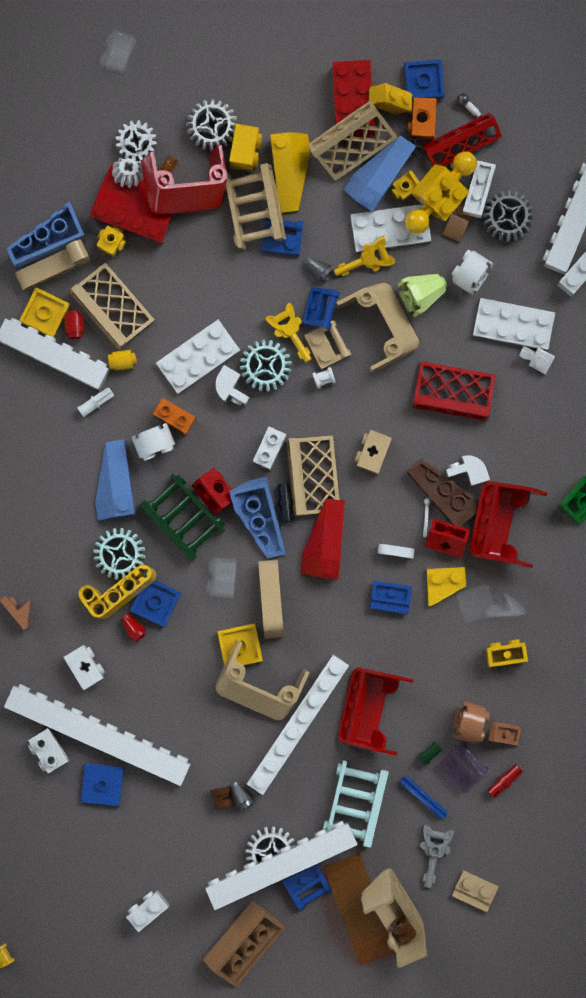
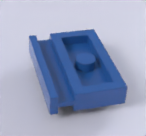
M374 581L370 608L408 614L412 586Z

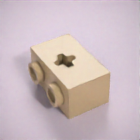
M370 430L369 434L365 433L361 443L364 444L363 451H358L355 462H358L357 467L378 475L392 438ZM375 447V451L378 454H374L373 457L369 456L370 452L367 449Z

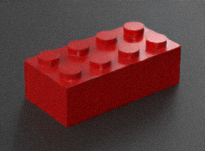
M371 60L332 62L335 124L369 102V89L372 87ZM374 118L369 121V126H375ZM357 129L354 131L353 136L362 137L364 129ZM367 130L366 138H375V130Z

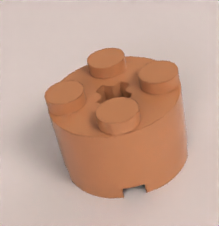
M461 701L460 704L463 706L462 708H457L452 726L453 729H456L455 734L452 733V738L473 744L482 742L485 731H483L484 724L488 723L490 712H486V707Z

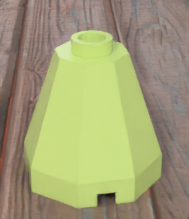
M438 274L411 276L402 279L398 283V288L402 286V291L399 292V295L409 313L413 311V316L417 317L424 313L446 291L447 283L444 277H440Z

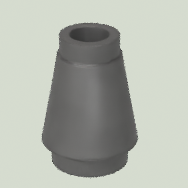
M309 256L305 261L304 265L307 266L319 281L323 280L326 282L333 273L330 264L315 257Z
M239 781L229 786L236 808H239L240 811L254 804L252 801L253 797Z

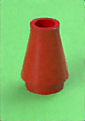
M129 613L120 619L129 639L135 643L147 634L145 627Z

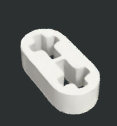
M379 544L377 553L413 559L415 549Z

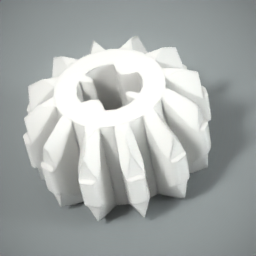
M127 155L125 159L119 157L118 162H114L112 170L115 183L121 182V187L127 185L129 189L132 184L137 187L144 177L141 161H136L135 156L132 159H129Z

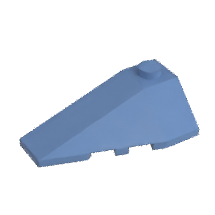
M399 136L357 170L343 190L370 211H375L416 148V145Z
M125 440L105 442L95 500L98 521L136 515Z
M267 476L247 481L230 490L234 510L240 516L266 558L285 555L284 543Z

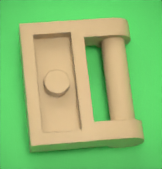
M335 320L330 322L332 323L331 329L320 327L304 335L321 370L352 355L350 349L347 350L336 328L337 323ZM330 331L340 354L335 355L325 332Z

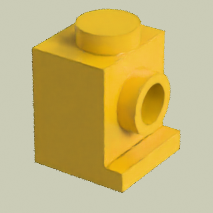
M410 170L392 183L393 189L391 191L397 199L400 198L403 202L412 196L411 192L420 182L412 170ZM408 183L409 188L404 189L402 184Z

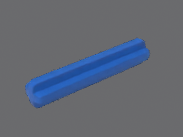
M404 776L401 779L400 784L439 819L442 820L446 817L448 812L408 776Z

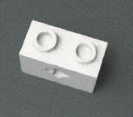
M268 427L253 463L271 471L286 438V434Z
M85 645L64 656L65 661L83 690L104 679L103 674L105 673L101 664L95 663L93 659L95 654L90 646L86 648ZM82 662L90 663L91 666L88 667L90 671L87 672L81 669L83 667Z

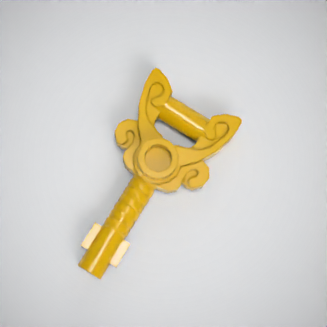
M385 236L379 237L371 245L369 243L364 244L361 258L345 264V262L339 264L338 268L334 269L336 276L342 274L343 277L349 274V271L362 265L372 268L373 271H378L380 266L395 264V259L388 255L385 249ZM378 249L381 259L375 256V250Z
M288 303L285 310L278 315L265 317L267 323L276 329V337H290L298 350L297 354L300 359H303L305 363L312 359L309 355L311 354L309 349L304 347L296 334L302 321L301 318L295 317L294 308L291 303ZM287 317H290V320L286 325L278 324Z

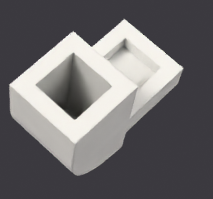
M224 365L216 378L218 396L225 403L230 396L233 403L241 406V404L246 406L250 398L234 389L241 374Z
M462 456V465L459 462L448 465L449 469L445 471L447 478L466 472L470 487L490 480L485 464L475 456Z

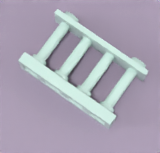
M343 760L342 764L338 763L336 775H339L329 821L325 820L323 829L326 832L333 829L335 813L364 819L365 822H368L366 830L350 829L354 837L360 838V841H363V846L371 848L389 772L380 769V773L372 774L347 768V761ZM344 775L373 781V784H377L375 792L368 793L343 787ZM339 794L368 800L369 803H372L371 811L367 810V812L337 805Z

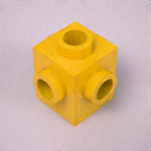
M114 225L112 228L107 226L106 229H102L97 237L99 239L96 245L97 248L115 257L118 250L122 251L126 244L125 236L122 234L123 230Z

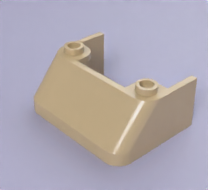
M379 283L363 288L337 302L336 307L338 310L356 300L362 307H371L377 304L394 336L384 345V353L387 358L371 366V373L407 356L418 348L419 340L389 284Z
M236 639L216 683L217 693L272 719H284L298 700L310 672L302 668L295 686L286 685L282 687L278 696L243 682L246 673L245 667L235 661L242 642Z
M391 868L386 869L362 892V897L360 898L364 913L367 914L375 910L388 931V946L396 952L397 966L401 968L427 956L424 924L420 914ZM400 916H405L409 921V925L413 926L417 932L416 936L406 944H402L398 940L397 934H394L390 929L391 923Z

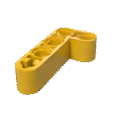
M140 565L104 594H101L98 589L89 585L81 587L79 598L92 616L101 620L107 619L152 584L156 579V572L147 565ZM130 582H133V583H134L133 589L130 590V591H128V589H127L128 584H129ZM92 590L93 596L87 600L86 595ZM118 593L119 599L113 603L112 597ZM103 605L104 610L102 614L98 615L97 609Z

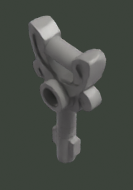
M424 825L423 835L425 841L420 843V847L422 850H425L426 855L430 856L427 873H424L423 881H425L424 887L432 888V883H435L436 875H434L437 858L450 853V847L447 845L453 837L454 830H448L444 833L434 831L428 825ZM430 838L443 840V843L434 844L430 841Z

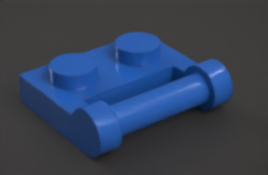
M265 218L264 230L270 229V226H272L271 219ZM283 221L284 229L296 230V235L285 234L286 240L279 242L272 238V236L263 238L262 252L300 256L303 221Z
M311 287L301 324L331 329L332 323L330 322L337 298L340 297L341 292ZM328 296H330V297H329L328 304H327L326 312H325V315H324V319H323V321H322V317H323V314H324V310H325V306H326V303H327V299H328Z
M317 864L295 873L282 881L300 911L310 902L325 893L329 894L333 891ZM318 882L322 883V887L299 899L298 894Z

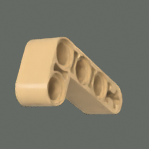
M79 239L66 245V249L17 271L15 275L22 290L27 291L90 262V257L82 240Z
M278 560L258 561L265 639L284 638Z

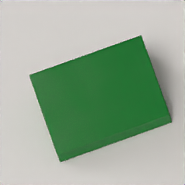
M583 476L557 506L578 525H581L586 519V476Z

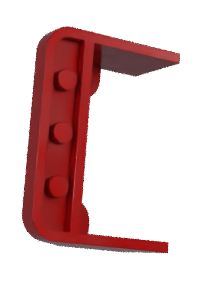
M222 145L217 146L208 154L211 167L208 171L209 181L174 184V179L170 172L166 170L157 171L154 152H150L141 160L151 212L155 215H169L214 210L221 206L227 180Z
M492 481L486 482L481 489L470 543L471 554L482 559L533 568V564L517 560V548L508 545L507 542L514 507H525L529 502L530 494L547 496V492L533 487Z
M361 667L355 668L351 674L338 731L339 741L371 751L396 756V751L385 749L386 736L383 732L378 731L386 693L394 694L399 687L400 681L413 683V679Z

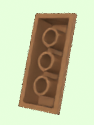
M252 900L211 951H209L203 961L215 974L237 987L286 927L266 909Z

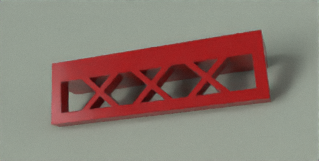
M487 113L421 146L424 153L428 155L432 167L434 164L444 166L452 162L458 153L464 151L471 153L501 138L502 134L495 117L491 113ZM493 126L496 134L491 137L484 136L486 129ZM473 135L478 136L479 138L475 145L467 144L469 137ZM453 145H462L458 153L450 152ZM438 152L445 153L443 160L435 163L433 155Z

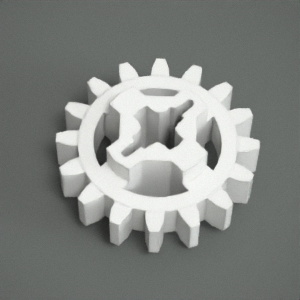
M140 120L137 121V124L130 121V126L123 124L124 130H118L121 136L116 137V141L120 142L116 146L117 148H122L119 151L120 155L126 154L129 158L135 156V158H139L141 161L149 152H155L152 146H157V142L153 141L157 137L156 134H152L154 131L152 127L147 129L148 123H144L142 126ZM137 130H142L145 134H141ZM131 132L129 137L124 140L127 133ZM134 134H136V137L138 138V140H140L138 144L139 148H137V145H135L134 143ZM148 144V147L142 151L143 147ZM130 148H131V149L135 150L136 153H132V152L128 151L127 149H130Z

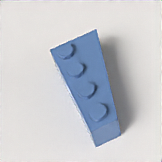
M69 201L61 210L53 213L49 219L42 224H38L29 234H25L6 249L16 271H19L66 249V245L73 241L81 239L85 243L87 240Z

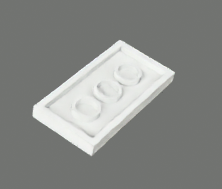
M423 205L351 214L356 253L363 251L364 244L369 243L371 245L383 235L386 239L385 249L431 242L429 226L421 234H413L405 226L407 214L413 210H420Z
M480 298L473 336L536 349L539 347L542 350L548 351L555 312Z
M218 319L156 362V364L176 393L180 394L240 352V349Z

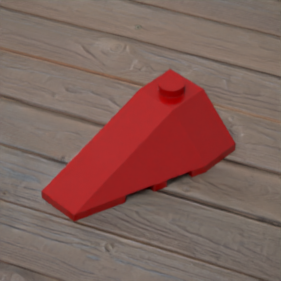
M325 500L302 553L301 574L339 579L345 500Z

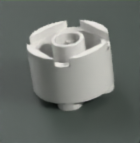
M467 250L462 258L464 261L461 266L457 265L453 270L452 280L455 285L474 295V290L477 292L489 275L486 271L488 268L492 269L493 262L475 251Z
M167 423L163 424L164 428L158 425L138 434L139 438H136V435L131 437L139 458H143L146 461L155 457V453L161 451L163 454L174 449L172 445H175Z

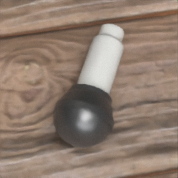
M464 93L458 95L456 99L458 105L465 107L473 116L478 118L481 113L470 102L468 95Z

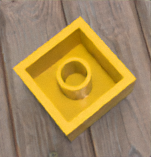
M236 124L229 160L230 169L253 173V168H257L259 160L257 149H261L262 134L259 133L258 127Z

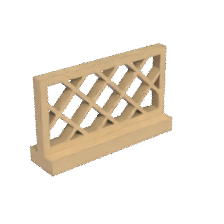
M370 100L308 145L314 157L320 161L336 181L398 137ZM377 116L379 119L378 126H369V121ZM364 129L363 136L354 137V131ZM367 130L377 131L376 137L366 138ZM380 131H387L391 134L386 139H379ZM348 140L347 148L337 147L338 142ZM352 141H360V149H350ZM365 142L374 143L373 148L370 150H363ZM326 151H333L331 159H324L321 154ZM336 152H345L344 160H336ZM349 153L358 154L356 160L348 161ZM333 164H343L342 169L335 174L332 170Z
M106 263L70 289L71 296L119 351L125 347V344L155 321ZM104 269L110 275L109 281L98 280L99 273ZM87 283H95V293L86 292L83 286ZM98 284L109 285L108 294L97 293ZM111 285L120 286L122 296L110 295ZM97 297L108 298L107 307H99L96 304ZM110 298L121 299V309L109 308ZM123 300H132L134 310L123 309ZM109 311L120 312V321H111L109 319ZM122 313H133V323L122 322ZM136 314H144L148 321L144 324L135 323ZM121 325L133 327L132 334L127 338L121 333Z
M333 436L290 438L286 440L291 497L293 500V516L320 514L321 509H317L320 506L323 507L322 503L328 496L339 500ZM329 440V449L324 453L317 445L321 441ZM301 442H307L313 447L307 455L300 450ZM314 449L323 455L317 464L308 457ZM324 458L331 462V468L328 472L319 466ZM306 459L314 465L309 474L302 469V464ZM316 468L324 474L319 483L310 476ZM326 477L333 481V487L330 491L320 485ZM308 478L316 484L311 493L304 488V483ZM318 487L326 493L321 502L312 495ZM311 497L318 505L314 510L306 511V502Z

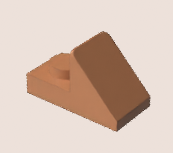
M463 201L451 214L443 236L457 242L461 241L471 216L463 214L465 205Z
M4 596L0 602L23 630H27L30 624L32 601H28L18 609L19 604L13 597Z
M491 721L488 740L518 746L521 727Z

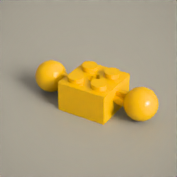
M466 151L458 153L454 157V169L451 172L444 166L434 164L411 192L423 206L420 210H413L407 214L405 226L409 232L413 234L425 232L429 226V216L431 214L435 218L446 221L467 196L469 191L459 182V179L462 176L471 175L476 170L477 160L472 153Z

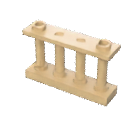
M268 163L260 165L261 171L259 173L233 179V176L227 173L225 191L228 192L236 234L233 238L235 245L242 250L247 249L245 242L272 236V238L279 242L286 240L273 168ZM260 180L264 182L265 189L262 192L242 197L236 196L235 186ZM262 199L267 200L268 208L266 210L240 216L238 205ZM264 218L271 219L272 226H270V229L244 235L243 223Z

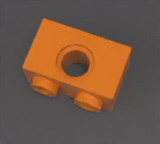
M414 97L412 109L409 111V115H412V122H408V133H411L412 139L434 140L436 99ZM424 115L427 121L420 123L417 120V116Z
M164 398L161 399L153 412L154 417L186 436L196 421V417Z

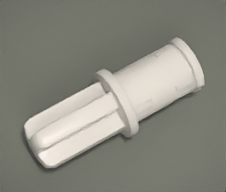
M108 387L94 397L91 396L90 400L77 408L82 416L86 417L95 409H100V406L113 398L114 394Z

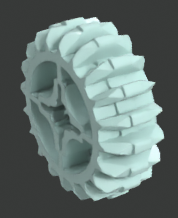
M262 340V346H259L256 341L254 343L255 349L249 345L248 349L251 353L244 351L243 355L247 359L241 358L240 360L246 364L240 366V370H246L242 377L249 376L246 383L248 384L253 381L252 388L259 384V391H262L263 386H266L267 392L270 391V385H273L274 390H276L277 382L283 386L284 383L281 378L285 380L289 378L284 373H291V369L286 368V366L292 365L291 361H285L290 358V355L286 354L283 356L286 349L282 348L279 351V343L272 347V340L269 341V346L266 345L265 340ZM271 351L275 354L265 358L259 352ZM253 357L259 363L254 373L250 370V362ZM280 358L282 369L278 375L273 369V365ZM261 360L263 362L266 361V363L267 361L271 362L269 364L270 370H266V368L261 370L263 367ZM266 373L273 379L263 381L257 377Z
M114 528L113 535L106 531L105 533L108 538L99 537L103 541L102 544L99 542L95 543L96 546L100 547V550H93L94 553L99 554V556L94 557V560L101 561L96 567L104 566L101 573L104 574L108 570V578H111L112 574L115 573V580L119 579V574H122L123 579L126 576L125 573L128 572L129 574L132 569L136 568L137 564L143 565L139 558H145V555L140 554L141 551H145V548L138 547L143 542L142 540L135 542L138 535L135 534L131 538V530H128L125 535L123 528L120 529V534H117V530ZM123 538L118 547L113 548L107 545L114 539ZM128 541L132 543L135 549V558L126 552ZM120 549H123L122 553L128 558L119 557V559H116L117 555H114L115 553L111 550L120 551ZM104 550L113 556L110 567L105 562ZM123 560L132 563L125 569L116 570V567Z

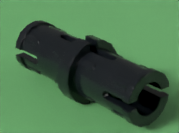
M290 483L278 484V506H280L281 523L293 522V500H291Z

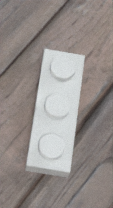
M477 160V168L472 177L463 214L482 218L496 169L495 164Z

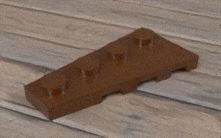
M421 459L406 472L450 524L461 527L477 513L479 501L472 497L469 492L458 487L455 482L444 477L441 472Z

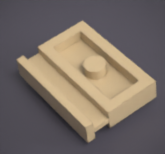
M463 870L451 896L488 912L499 886Z

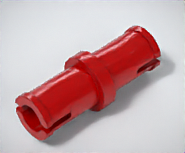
M514 764L504 775L501 774L499 776L500 779L487 789L488 792L496 799L507 787L510 788L512 786L511 783L524 772Z

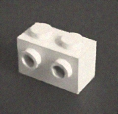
M51 728L28 740L30 743L28 747L33 755L37 754L40 759L38 764L43 772L47 771V773H50L70 761Z
M158 890L155 893L150 891L142 898L144 900L143 903L139 906L135 904L128 910L129 914L126 918L138 933L170 906Z

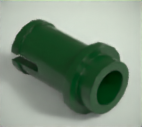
M433 742L423 753L420 752L417 758L425 766L430 764V761L442 752V749L436 742Z

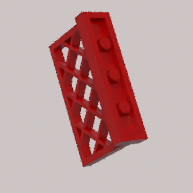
M421 361L412 408L488 421L496 375ZM423 367L431 368L435 375L426 379L423 375ZM445 371L450 372L454 377L447 383L440 376ZM463 375H469L473 381L464 386L459 378ZM438 377L443 385L434 390L429 382ZM482 378L491 379L490 386L483 390L478 381ZM456 380L462 389L453 393L448 385ZM475 383L481 392L472 397L467 388ZM425 384L432 391L427 396L419 394L420 388ZM446 388L451 396L447 399H442L437 392ZM463 391L469 397V400L465 403L460 402L456 397ZM483 394L487 399V405L480 406L474 399Z

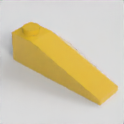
M293 132L270 134L281 214L298 212L310 158L308 134Z

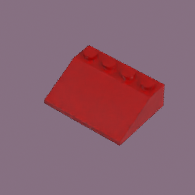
M111 164L95 199L90 217L163 244L174 214H153L149 207L144 177L137 187L133 184L130 189L127 185L121 187V182L115 183L114 181L115 177L112 175L113 164Z

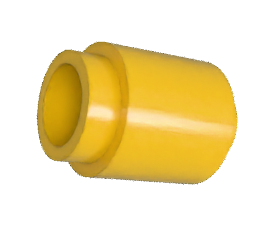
M131 349L108 354L110 370L134 368L133 364H137L136 354L132 353Z

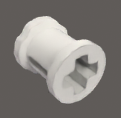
M331 367L317 374L315 372L312 373L317 389L329 383H336Z

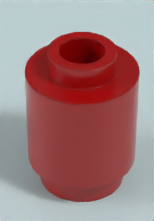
M68 311L67 315L64 316L65 334L68 335V339L83 338V333H85L83 314H79V311Z

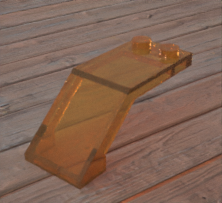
M360 853L324 866L359 964L363 965L395 953L394 949L391 950L388 946V931L375 910L367 914L363 911L360 897H362V892L371 882Z

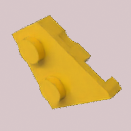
M465 567L426 569L428 606H432L466 587Z

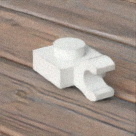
M523 346L519 354L520 357L531 360L529 363L530 367L544 374L547 373L555 358L554 355L539 347L534 352L528 347Z

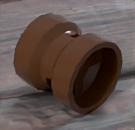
M229 786L210 790L211 796L214 797V809L233 806L232 799L229 798Z
M405 916L396 918L390 925L391 931L397 934V938L402 944L410 942L416 936V930L413 926L409 925V921Z

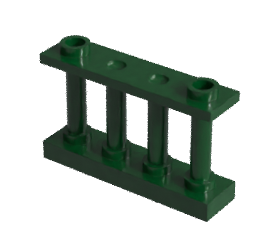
M172 474L170 477L174 482L153 501L150 500L147 503L146 500H143L139 505L192 562L197 558L195 555L196 549L218 529L224 533L225 529L223 527L225 524L219 517L215 519L184 486L186 481L180 475L175 476ZM180 487L187 496L166 515L163 514L160 517L156 512L158 510L157 507ZM193 501L200 510L178 530L176 528L173 531L169 526L171 524L170 521ZM206 515L213 524L195 541L186 545L182 541L183 535Z

